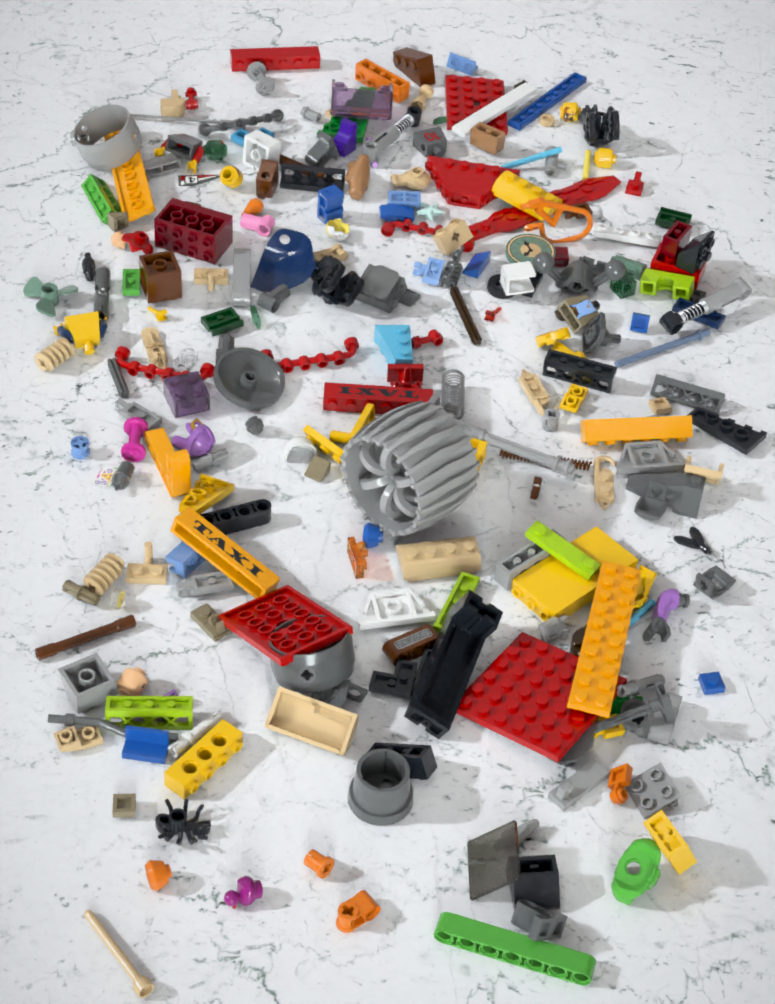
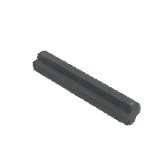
M109 358L107 365L118 394L121 398L128 397L129 390L117 359Z

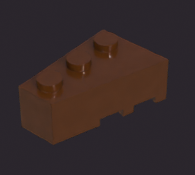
M408 47L393 52L395 67L419 87L424 84H436L432 54Z

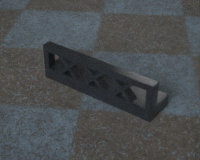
M282 163L280 188L318 192L320 189L335 184L344 192L346 169ZM285 169H290L294 173L292 175L285 174ZM308 171L310 175L303 176L301 172ZM321 172L324 173L326 176L324 178H320L316 174ZM342 174V180L335 179L333 175Z
M549 349L544 360L542 375L610 394L617 367ZM548 367L554 368L556 372L549 371ZM565 372L572 373L573 376H567ZM582 377H587L591 381H585ZM599 382L608 383V387L601 385Z

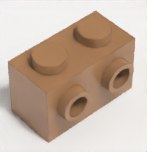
M479 122L471 128L470 144L496 155L504 149L506 133Z

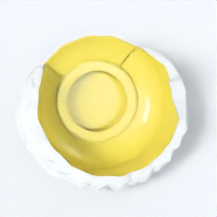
M337 218L327 222L326 231L331 238L342 241L349 236L350 226L347 223H343L341 218Z

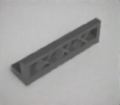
M656 374L650 395L659 398L666 397L667 400L693 408L698 406L717 414L720 413L726 397L724 393ZM657 384L666 386L668 391L662 394L655 392ZM672 391H683L685 396L679 399L675 398ZM689 396H700L702 401L697 404L692 403ZM713 400L719 402L717 409L709 408L706 401Z

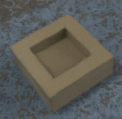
M136 793L113 794V818L136 817Z

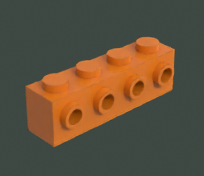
M368 59L356 63L355 80L370 88H376L377 92L398 104L409 98L410 82Z

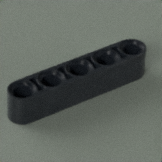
M259 499L200 515L227 535L268 524L271 521L272 505L266 499Z

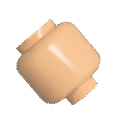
M135 667V669H125L116 683L118 693L121 696H141L148 685V680L145 677L146 673L138 667Z

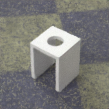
M530 261L501 266L500 283L506 296L534 292V287L529 278L536 277V273Z

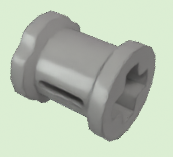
M548 408L544 411L545 421L542 423V428L546 432H555L558 429L557 420L560 418V412L557 409Z

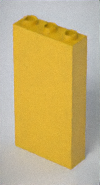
M597 526L570 542L601 565L604 560L637 568L638 559ZM550 555L513 578L511 593L515 598L522 601L528 609L535 612L543 621L553 616L559 618L563 614L571 616L593 601L601 566L588 581Z

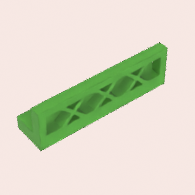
M90 174L81 187L101 222L107 225V214L122 212L121 207L107 183Z

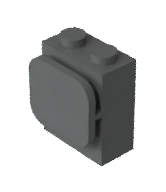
M369 264L361 276L365 283L356 300L391 313L398 306L400 297L406 293L405 278L399 276L398 272L385 266Z

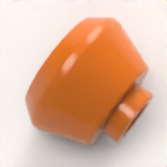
M148 860L145 864L147 880L152 890L159 891L169 883L168 878H172L169 864L165 865L163 861Z

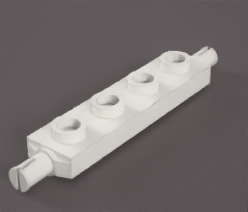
M596 224L589 232L593 237L657 248L662 243L660 235L654 232L645 233L637 229L627 230L623 227H610L606 224Z

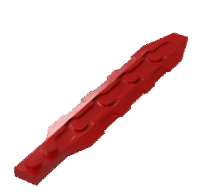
M614 175L587 178L573 183L571 186L549 193L561 198L562 204L572 206V204L586 203L607 196L621 184V181ZM514 206L494 212L488 219L468 227L473 235L471 239L476 241L495 233L520 229L539 219Z

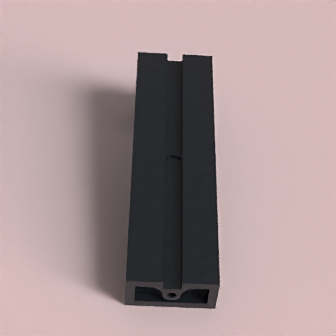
M471 590L448 610L404 715L405 718L417 726L420 723L426 727L425 731L437 739H440L450 730L485 639L497 629L503 614L494 605L484 604L482 602L483 598Z

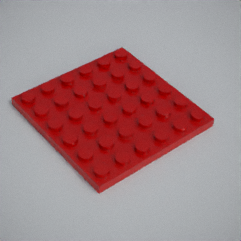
M521 632L465 690L457 710V714L556 762L563 758L599 717L591 713L567 708L579 657L524 632ZM618 675L613 700L617 697V686L626 684L627 678Z

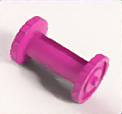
M131 417L124 422L123 428L124 432L129 435V442L122 446L121 456L129 462H139L146 456V448L140 444L141 437L144 436V432L148 431L149 426L144 419Z

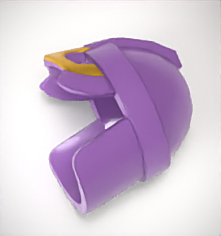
M197 418L191 423H186V429L190 434L187 439L177 435L173 436L172 439L174 448L178 450L187 449L191 457L206 455V453L212 450L216 442L210 428Z

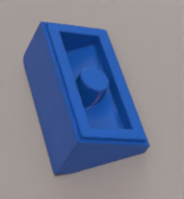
M491 251L474 254L462 274L478 279L490 261Z

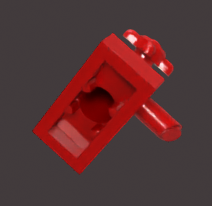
M388 364L387 382H391V387L422 388L424 366L423 364Z

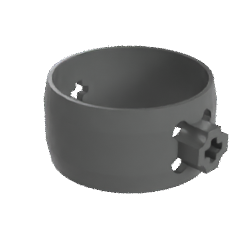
M310 615V616L327 617L326 615ZM295 618L281 624L272 633L277 632L280 628H287L297 619ZM348 631L343 640L336 641L324 649H319L315 651L316 653L293 655V662L287 666L281 667L270 659L272 672L277 683L283 688L295 692H317L341 684L354 671L355 653L352 635ZM269 640V646L272 650L282 656L287 654L276 649ZM304 670H308L309 673H313L310 675V678H306L305 675H302V673H304Z

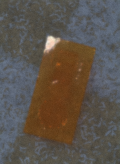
M348 537L347 553L355 578H364V570H367V562L364 557L368 556L366 542L356 543L355 537Z

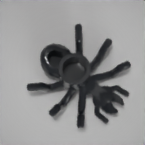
M166 799L165 803L169 814L161 813L155 818V827L161 833L158 835V838H164L166 842H169L175 834H179L176 844L180 846L182 844L183 832L185 831L189 843L193 845L198 840L191 836L190 831H192L198 839L207 840L208 836L205 835L210 832L208 827H211V821L206 820L193 823L199 819L204 805L201 804L197 808L194 818L187 821L189 800H184L183 809H173L169 799Z

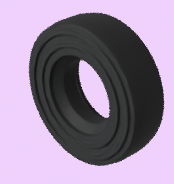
M496 274L489 278L487 290L492 296L500 299H508L514 296H506L503 288L496 286L501 284V274Z

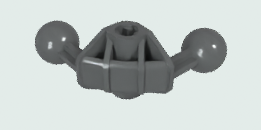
M541 252L533 259V267L538 273H547L556 282L555 286L557 288L573 292H596L601 284L608 280H621L626 273L624 263L617 259L610 260L605 265L604 272L596 277L590 267L582 260L573 261L560 273L554 267V258L549 253Z

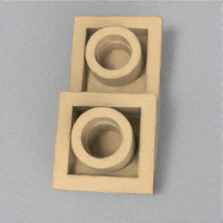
M73 725L53 733L60 752L88 749L104 743L97 726H85L76 730Z

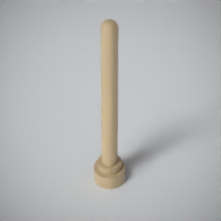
M86 910L84 917L133 981V991L139 998L148 996L155 987L149 977L139 974L91 910Z

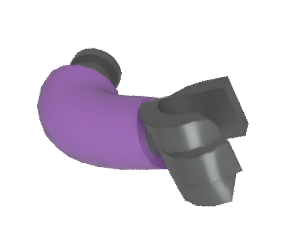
M667 589L659 595L653 610L652 621L643 633L644 641L649 642L655 633L660 635L661 642H666L669 639L671 631L666 623L670 611L676 610L677 607L688 608L690 603L689 594L679 593L677 589Z

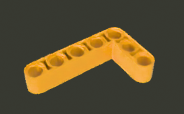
M163 427L145 431L146 445L170 496L173 498L189 494L191 489V466L187 449L174 451Z

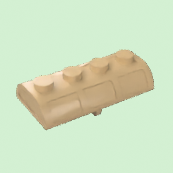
M474 536L396 545L403 579L407 582L460 576L462 571L476 574L477 571L481 570L480 552Z
M278 686L264 727L344 756L351 746L357 729L359 715Z

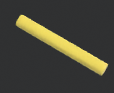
M591 150L585 151L582 180L589 178Z

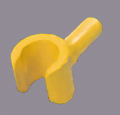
M151 306L148 307V310L156 315L158 321L168 319L165 315L167 314L166 309L158 311Z

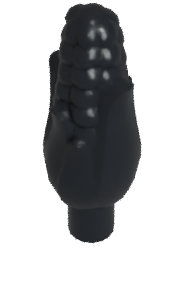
M87 252L82 260V269L86 280L91 282L95 276V261L91 254Z

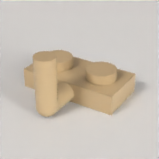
M194 268V284H208V290L211 292L214 291L215 284L228 285V269Z
M147 541L144 543V564L128 563L126 583L166 585L168 565L152 564V542Z

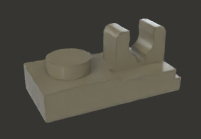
M208 603L190 612V617L214 642L231 633V630L224 626V621H219V614Z

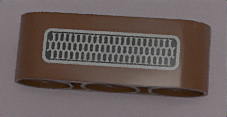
M425 624L388 640L383 645L382 651L390 662L396 666L398 659L411 661L423 656L425 648H433L439 633L431 624Z

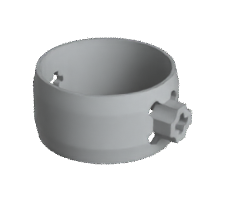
M106 105L94 109L86 114L70 133V143L72 146H76L84 161L96 170H108L126 163L138 152L142 144L141 133L133 116L125 107L120 105ZM121 130L117 135H115L111 139L99 144H95L99 139H101L105 135Z

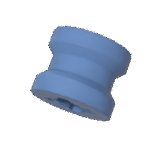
M84 436L72 438L70 441L72 457L78 460L89 457L88 438Z

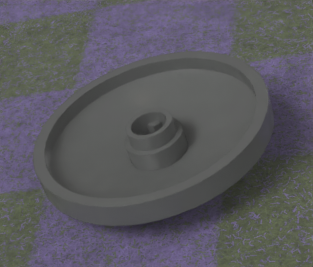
M234 348L228 350L218 358L214 367L213 379L218 391L228 401L243 408L264 409L270 407L280 399L285 388V377L277 362L267 354L255 349Z

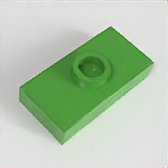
M123 269V296H140L139 269Z

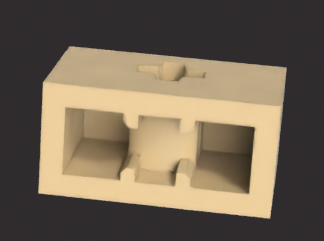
M455 218L449 222V225L437 230L432 238L440 253L449 255L473 238V235L465 220Z

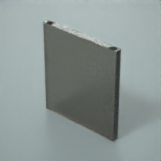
M515 820L467 842L470 900L474 901L521 880L518 830Z

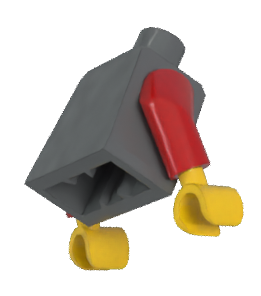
M187 134L168 135L161 148L154 150L155 158L163 156L164 151H168L185 159L192 160L187 163V172L189 169H193V174L197 172V164L204 154L203 141Z

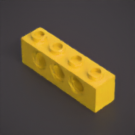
M222 719L164 772L165 786L184 800L190 794H194L205 780H209L219 767H223L234 753H238L243 747V732Z

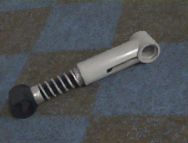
M416 106L408 107L403 118L394 125L387 127L372 140H367L363 143L362 154L369 157V162H374L377 159V155L395 142L400 134L408 128L419 126L422 115L421 108Z
M741 277L736 278L729 286L700 299L698 303L689 306V308L677 313L668 311L660 318L659 323L670 335H674L680 331L685 323L702 316V314L708 315L736 300H745L752 293V288Z

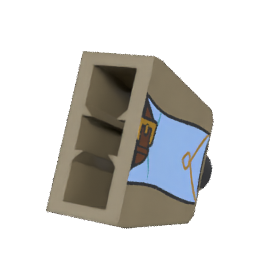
M581 295L565 299L557 309L575 335L599 314L597 310L600 309V304L596 300L591 302L587 295Z

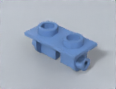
M450 52L446 67L470 76L473 75V71H477L476 61Z

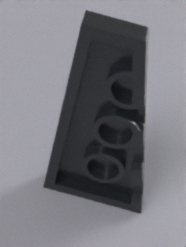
M698 406L687 415H692L693 425L745 455L767 436L765 431L757 432L752 430V426L736 424V420L730 418L722 419L719 417V414Z

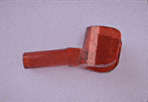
M498 307L494 311L486 310L484 320L494 322L495 315L502 308Z

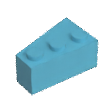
M375 325L374 342L378 344L381 354H384L387 364H413L410 325Z

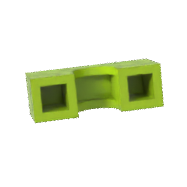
M646 268L640 279V293L656 296L661 290L672 291V299L678 300L681 297L690 300L694 291L695 277Z

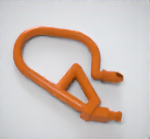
M544 197L528 200L527 203L520 204L521 210L534 209L552 227L556 226L563 211L580 213L587 218V226L583 232L559 240H552L546 236L543 222H534L524 227V231L527 232L538 230L539 228L540 236L546 238L552 244L581 240L589 234L593 226L592 215L584 208L547 201ZM544 207L556 209L553 218L543 210Z

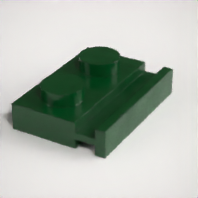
M661 207L655 225L671 228L677 220L690 224L692 214Z
M232 307L201 317L202 325L208 332L212 333L213 337L244 326V321L240 319V316Z

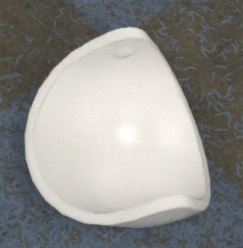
M303 436L290 439L284 448L285 461H287L288 452L295 447L307 448L313 453V456H317L313 442Z

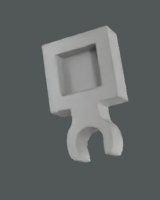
M565 614L559 618L553 616L539 624L541 640L550 644L562 637V630L572 627V624L565 623L570 616Z

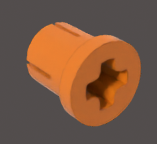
M312 849L305 856L304 865L316 872L319 878L323 879L332 871L334 859Z

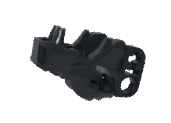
M594 104L592 109L589 105H585V108H582L578 115V120L583 125V130L585 131L584 138L587 144L590 146L599 143L607 145L612 141L619 140V112L615 108L609 106L607 114L599 112L597 104Z
M325 255L320 261L315 259L316 268L311 276V280H313L312 293L318 297L322 296L326 304L351 306L362 290L365 283L364 280L354 271H350L343 276L346 267L340 260L331 255Z

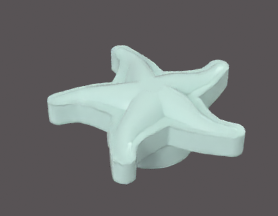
M421 202L422 209L417 211V215H423L424 218L433 221L436 216L444 215L445 211L438 209V202L433 205Z

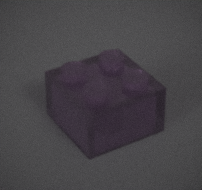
M198 371L163 379L164 397L175 418L210 410V394Z

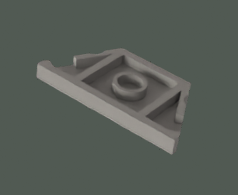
M661 440L625 443L616 474L684 470L686 462H680L675 457L676 453L668 449Z

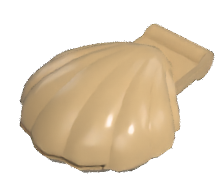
M414 167L404 174H392L390 176L394 187L405 186L414 190L424 189L431 182L430 175L421 167Z

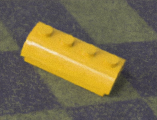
M509 170L504 171L497 178L492 188L494 196L520 210V204H525L528 200L544 197L547 201L562 203L561 198L515 175ZM529 208L522 210L530 214L531 216L541 220L542 222L544 221V219L540 215H538L534 211V209L530 210ZM543 208L549 216L556 211L553 208Z

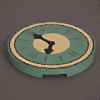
M521 234L508 241L505 255L510 263L530 261L533 266V259L537 254L547 252L555 259L556 251L553 244L542 236Z

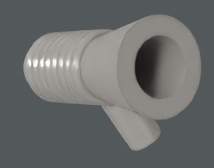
M549 146L544 151L551 150L557 147ZM559 154L546 157L545 174L548 177H553L557 173V168L566 170L567 164L557 160Z

